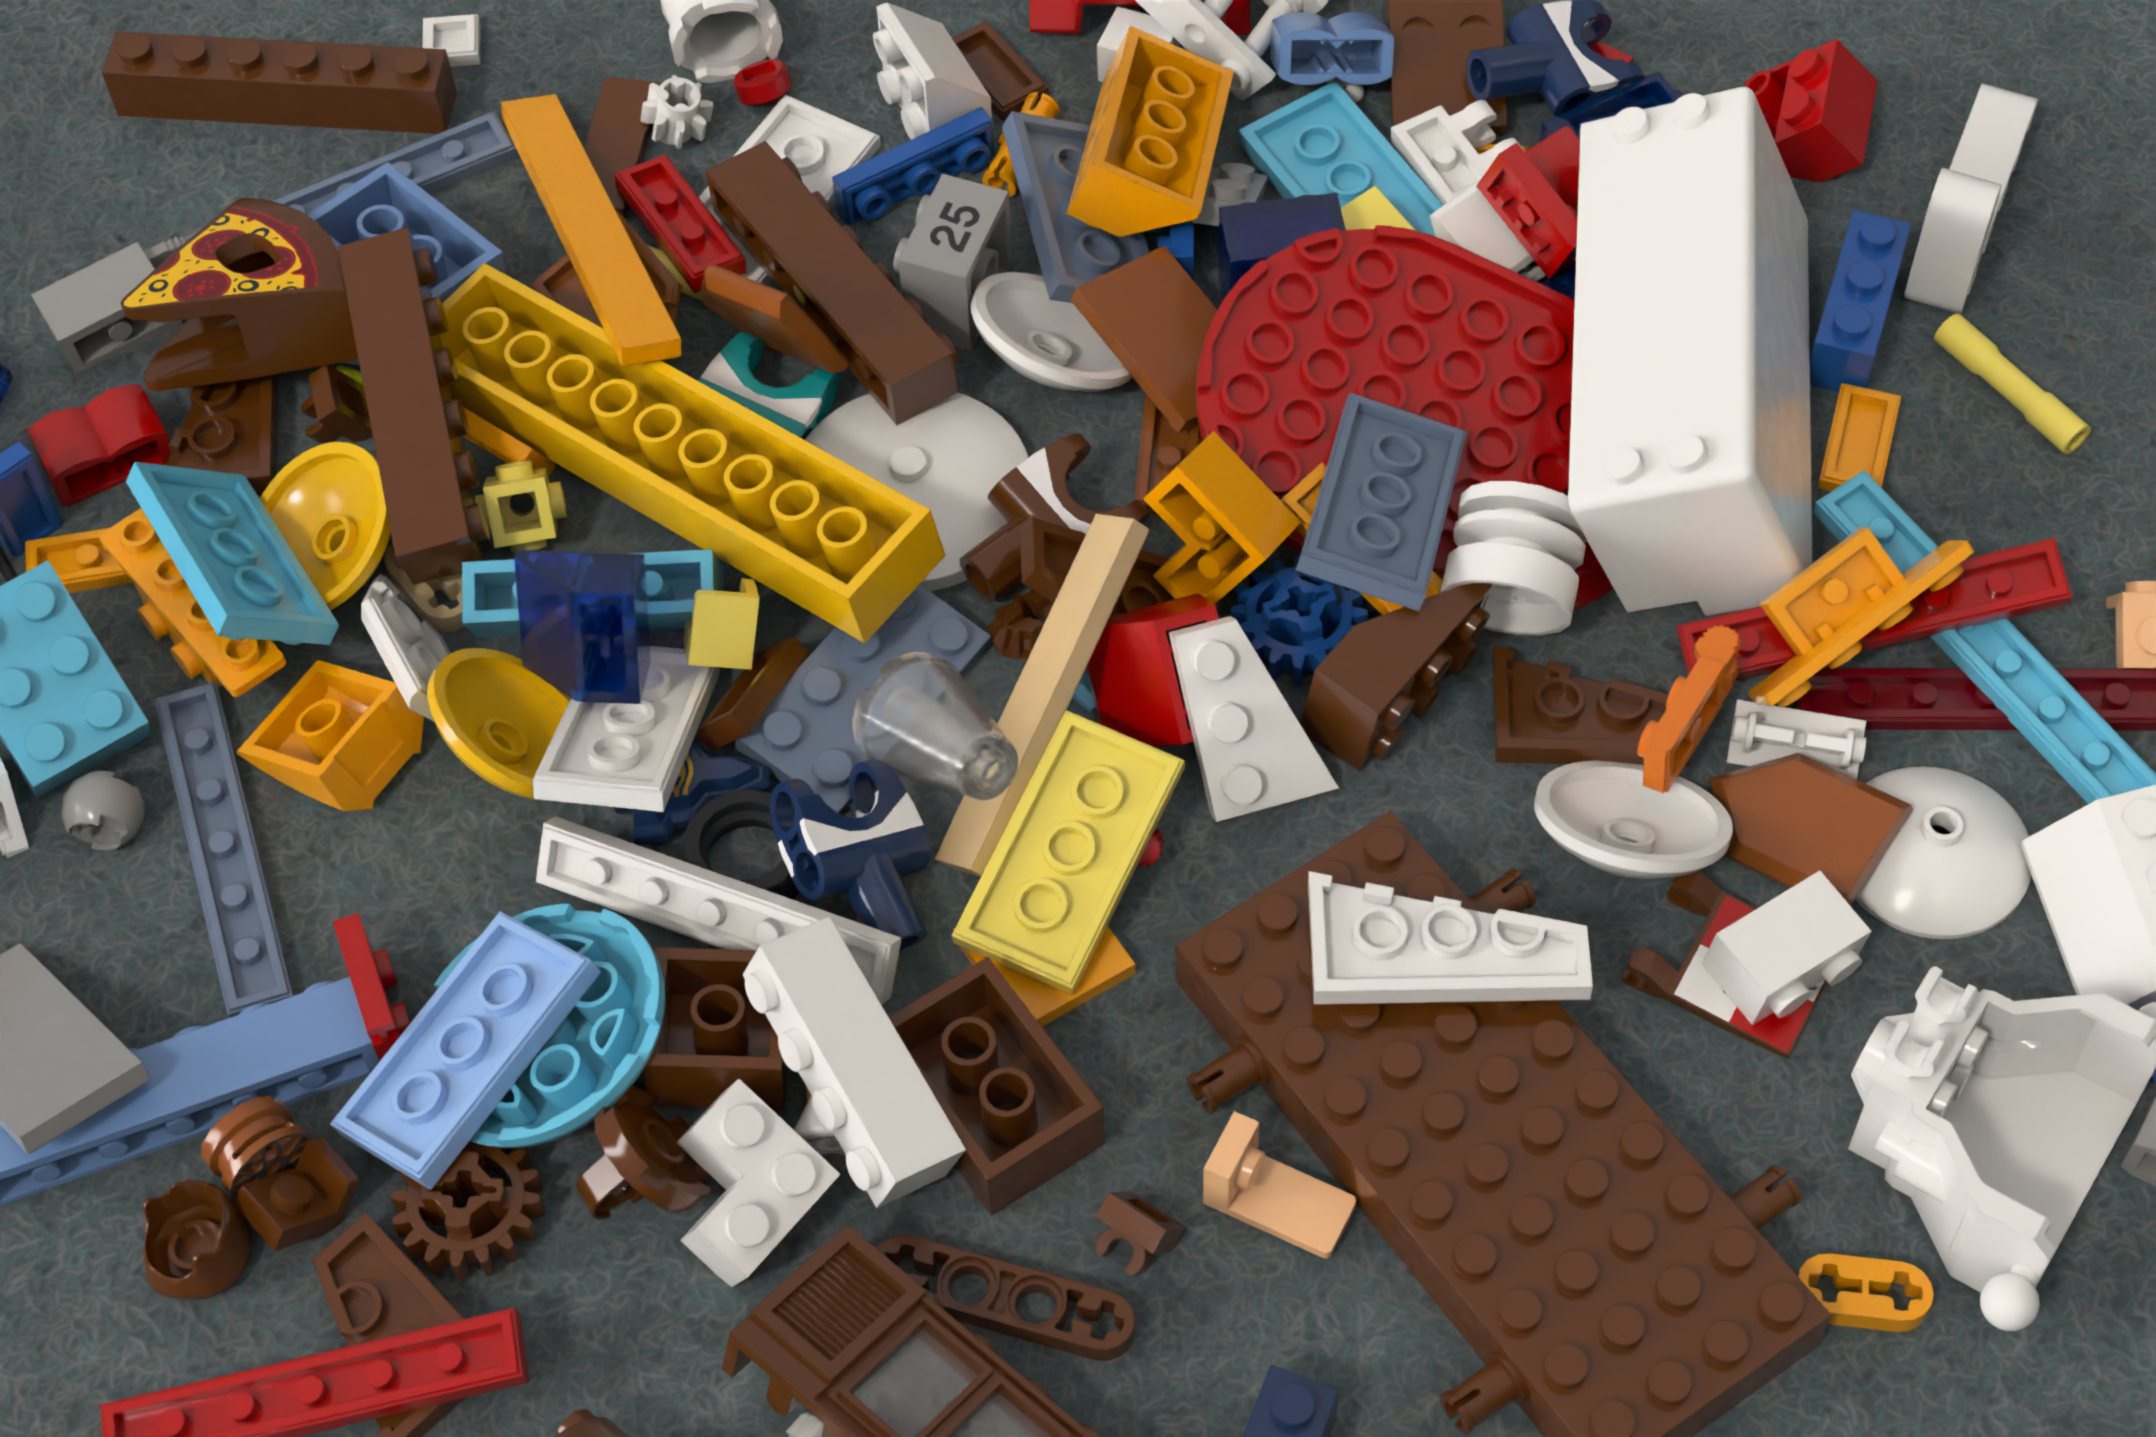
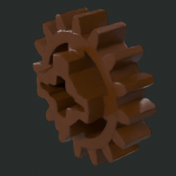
M469 1141L431 1190L399 1171L404 1185L408 1189H399L391 1192L390 1199L396 1212H399L391 1219L399 1238H405L403 1243L409 1256L415 1260L425 1255L424 1260L428 1269L435 1275L445 1267L447 1262L451 1263L457 1280H465L470 1265L477 1263L480 1264L486 1276L494 1274L493 1258L500 1254L513 1263L517 1261L519 1256L514 1242L518 1238L525 1241H535L537 1233L533 1222L529 1218L545 1215L541 1196L537 1194L544 1188L537 1169H530L532 1165L525 1149L519 1148L510 1153V1148L489 1147ZM489 1169L505 1177L512 1186H505L503 1179L490 1178L488 1176ZM424 1220L431 1221L432 1225L445 1226L448 1232L447 1238L431 1231Z

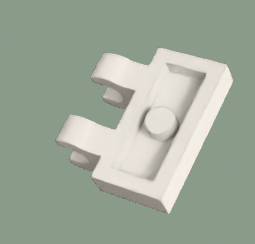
M1485 100L1473 102L1462 111L1451 116L1440 105L1391 127L1392 145L1443 205L1480 180L1498 154L1517 141L1515 138H1509L1499 142L1486 152L1477 153L1474 148L1484 147L1496 139V134L1487 123L1496 120L1497 115Z

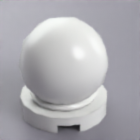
M660 0L662 13L670 25L668 33L675 63L678 67L682 65L694 71L696 80L702 83L734 79L736 74L746 66L763 61L767 56L770 59H775L783 42L781 24L777 10L770 0Z

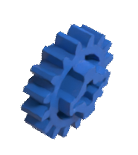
M1300 555L1296 556L1294 567L1285 568L1278 558L1271 559L1270 574L1266 575L1258 569L1250 573L1249 586H1237L1235 605L1231 606V616L1238 621L1261 661L1269 664L1268 672L1272 679L1275 680L1282 670L1291 671L1294 684H1301L1304 672L1313 671L1315 673L1317 666L1353 626L1367 621L1368 610L1363 609V596L1358 591L1349 590L1347 587L1296 571ZM1334 632V633H1333L1331 636H1329L1327 639H1324V635H1325V634H1329V633Z

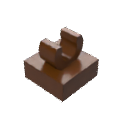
M330 365L321 366L309 375L312 396L304 401L301 405V410L314 419L317 418L318 421L306 429L308 437L320 443H330L336 440L340 434L353 442L367 440L373 436L364 386Z
M1132 1191L1109 1192L1095 1217L1111 1228L1105 1230L1097 1239L1095 1253L1101 1257L1109 1256L1115 1250L1120 1240H1127L1133 1248V1257L1128 1263L1125 1273L1129 1276H1138L1151 1266L1154 1254L1172 1252L1181 1240L1187 1227Z

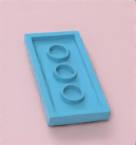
M1335 80L1238 130L1239 144L1262 173L1268 175V180L1312 233L1328 230L1329 215L1376 186L1416 231L1435 236L1429 215L1441 208L1443 204Z
M134 462L126 483L218 636H224L232 640H244L246 638L274 640L290 645L301 643L330 645L339 624L245 475Z

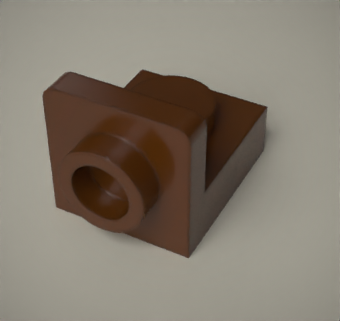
M317 1137L306 1142L295 1168L242 1185L234 1205L274 1251L331 1232L340 1225L357 1189L359 1178L322 1137Z

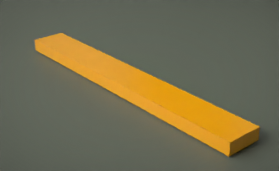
M552 94L501 102L502 121L621 366L625 367L680 357L681 337L557 95Z

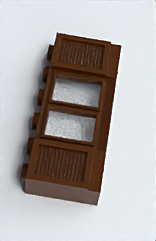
M848 1224L750 1311V1315L729 1334L722 1370L733 1378L751 1361L755 1362L771 1376L766 1398L772 1409L778 1414L786 1416L801 1402L825 1423L821 1437H1102L1091 1426L1078 1423L1053 1402L1049 1392L1039 1382L1032 1378H1024L999 1357L995 1347L987 1338L979 1333L968 1331L945 1311L940 1300L932 1292L920 1286L889 1260L882 1250L870 1244Z

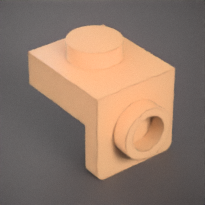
M2156 581L2126 582L2125 592L2106 597V609L2115 610L2117 669H2156Z

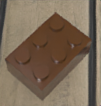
M986 957L889 1016L890 1021L966 1149L954 1166L991 1216L1105 1144L1104 1107L989 957Z

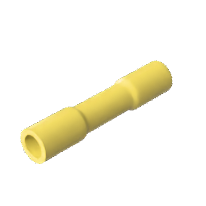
M1956 313L1950 316L1938 328L1934 340L1971 373L1982 377L2022 412L2026 421L2065 455L2073 452L2086 440L2091 427L2057 397L2041 389L2004 357L1998 347L1961 314Z

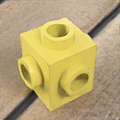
M517 461L496 466V476L486 477L483 485L484 494L475 496V504L480 503L485 513L489 531L491 530L494 548L510 546L511 552L517 553L546 547V539L556 538L557 519L567 517L561 481L550 483L547 467L533 469L531 461ZM528 493L534 500L533 508L525 513L516 511L511 505V497L513 495Z

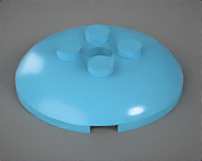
M569 903L539 907L512 917L589 958L601 973L470 1139V1142L497 1148H524L551 1142L569 1135L592 1122L594 1116L602 1107L613 1106L636 1081L648 1063L661 1033L666 1001L662 968L653 948L640 931L627 919L615 912L604 908L601 913L575 910ZM478 938L465 947L441 973L434 984L437 989Z

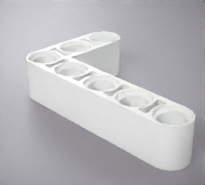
M1984 83L1981 84L1949 169L1942 167L1935 184L1906 285L1905 299L1962 315L1966 297L1970 293L1982 253L1986 249L1997 212H1999L2012 171L2015 169L2026 133L2030 128L2038 98Z

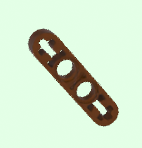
M900 1234L892 1236L877 1246L895 1265L900 1264L903 1256L913 1257L915 1270L935 1277L936 1263L944 1264L938 1274L937 1293L934 1295L940 1300L945 1311L959 1322L1100 1361L1119 1358L1129 1350L1134 1341L1135 1316L1132 1307L1124 1297L1112 1291L912 1235ZM913 1273L907 1274L920 1286L930 1290L928 1277ZM966 1274L978 1275L989 1284V1291L985 1298L971 1305L962 1304L954 1300L949 1293L953 1282ZM1043 1293L1052 1298L1056 1304V1310L1052 1317L1045 1322L1038 1324L1029 1323L1023 1320L1016 1312L1019 1301L1028 1294ZM1068 1301L1078 1302L1076 1305L1077 1317L1098 1321L1101 1318L1102 1312L1114 1314L1115 1326L1121 1329V1331L1109 1330L1104 1340L1095 1339L1092 1335V1325L1073 1318L1071 1321L1072 1331H1061L1067 1321Z

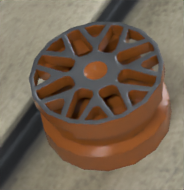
M271 1096L256 1097L232 1109L210 1129L202 1143L200 1155L211 1172L221 1177L225 1190L235 1201L242 1185L295 1168L306 1142L311 1140V1138L300 1124L293 1122L290 1111L280 1099L275 1102Z

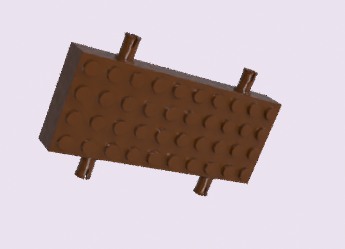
M1390 810L1175 945V981L1231 1049L1196 1073L1193 1072L1187 1076V1084L1197 1102L1205 1097L1206 1100L1201 1103V1107L1207 1113L1212 1114L1219 1106L1253 1084H1259L1343 1189L1355 1196L1356 1205L1486 1364V1366L1450 1391L1446 1390L1439 1396L1441 1406L1447 1417L1451 1420L1458 1414L1461 1418L1455 1422V1427L1461 1433L1469 1434L1474 1430L1475 1426L1514 1400L1544 1437H1693L1820 1346L1832 1315L1758 1231V1229L1785 1210L1801 1202L1800 1191L1792 1177L1780 1186L1778 1181L1785 1177L1787 1172L1778 1165H1772L1764 1174L1731 1197L1725 1194L1557 1000L1314 1004L1308 897L1309 871L1333 876L1332 883L1364 889L1367 882L1394 888L1393 895L1433 902L1434 896L1462 901L1461 907L1464 909L1495 914L1498 909L1522 912L1535 905L1536 896L1528 880L1522 881L1517 886L1515 882L1522 878V874L1518 870H1508L1502 877L1471 897H1468L1460 891Z

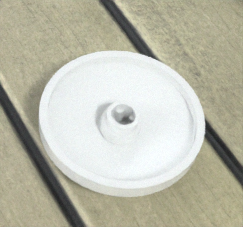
M961 393L950 396L899 425H896L870 394H867L834 410L817 424L805 439V441L931 510L946 556L920 583L929 591L947 588L967 580L960 566L959 559L1007 523L1005 518L988 500L987 496L1007 473L1028 458L1020 437L1001 415L982 402Z

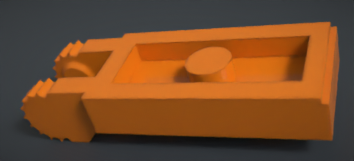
M1714 625L1713 628H1707V632H1703V637H1700L1695 644L1694 656L1697 663L1687 678L1679 676L1673 683L1667 698L1666 711L1659 722L1652 719L1646 725L1637 750L1638 756L1644 758L1643 786L1663 794L1664 792H1669L1720 711L1722 703L1733 687V682H1736L1739 666H1737V660L1735 661V655H1738L1741 640L1739 639V634L1735 633L1736 630L1730 629V626Z

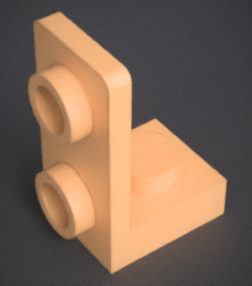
M1234 1111L1204 1166L1203 1204L1325 1259L1331 1257L1356 1208L1355 1196L1265 1156V1152L1258 1149L1259 1122Z

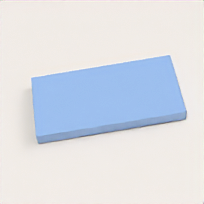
M500 911L332 1120L330 1125L344 1138L431 1190L596 980L601 971L589 958Z

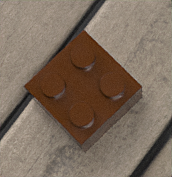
M655 947V954L662 968L665 983L666 1003L661 1033L655 1049L643 1069L646 1090L659 1098L653 1106L709 1108L737 1079H740L772 1110H785L788 1066L781 1056L776 1032L765 1013H759L752 1006L745 989L743 973L757 950Z

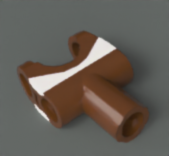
M1081 433L1070 434L1035 452L1007 473L989 492L988 500L1005 518L1007 523L963 555L959 560L969 583L983 598L988 599L990 602H994L1022 581L1020 529L1030 519H1040L1086 534L1095 514L1133 518L1143 525L1148 519L1150 512L1140 500H1135L1123 508L1119 505L1109 511H1093L1083 508L1073 500L1066 485L1067 480L1070 478L1069 473L1086 458L1092 449L1090 443Z

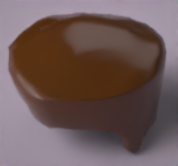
M200 1180L181 1181L171 1185L169 1190L161 1196L144 1200L143 1210L146 1219L145 1245L143 1249L144 1265L148 1283L156 1293L179 1300L189 1298L208 1299L225 1290L241 1277L249 1260L252 1230L248 1225V1221L235 1207V1201L216 1185Z

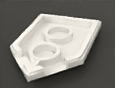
M380 574L373 580L361 603V620L408 708L434 722L428 703V683L433 671L450 654V651L442 636L426 619L420 622L411 609L397 598L400 591L385 575L382 576Z

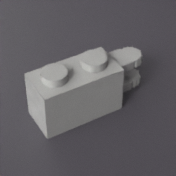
M177 236L173 239L169 238V241H163L143 251L137 241L31 294L49 330L75 374L183 323L182 320L163 323L132 320L124 315L121 307V300L187 241L183 236L177 238Z

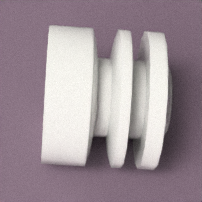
M1489 481L1472 485L1461 494L1458 509L1459 520L1455 522L1453 541L1458 547L1448 555L1441 593L1471 583L1492 584L1493 586L1484 610L1490 613V618L1484 627L1489 630L1515 635L1541 636L1561 632L1570 626L1579 584V576L1574 570L1583 564L1586 547L1584 543L1587 540L1571 513L1568 496L1540 485L1517 481Z

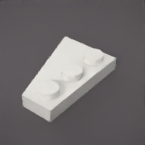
M1228 616L1169 632L1208 807L1212 818L1216 822L1339 789L1235 618Z

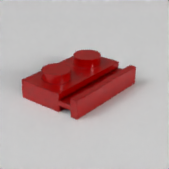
M359 913L332 922L367 1033L371 1038L372 1045L380 1062L411 1022L403 1002L393 1006L390 1004L386 989L397 986L398 982L386 947L373 952Z

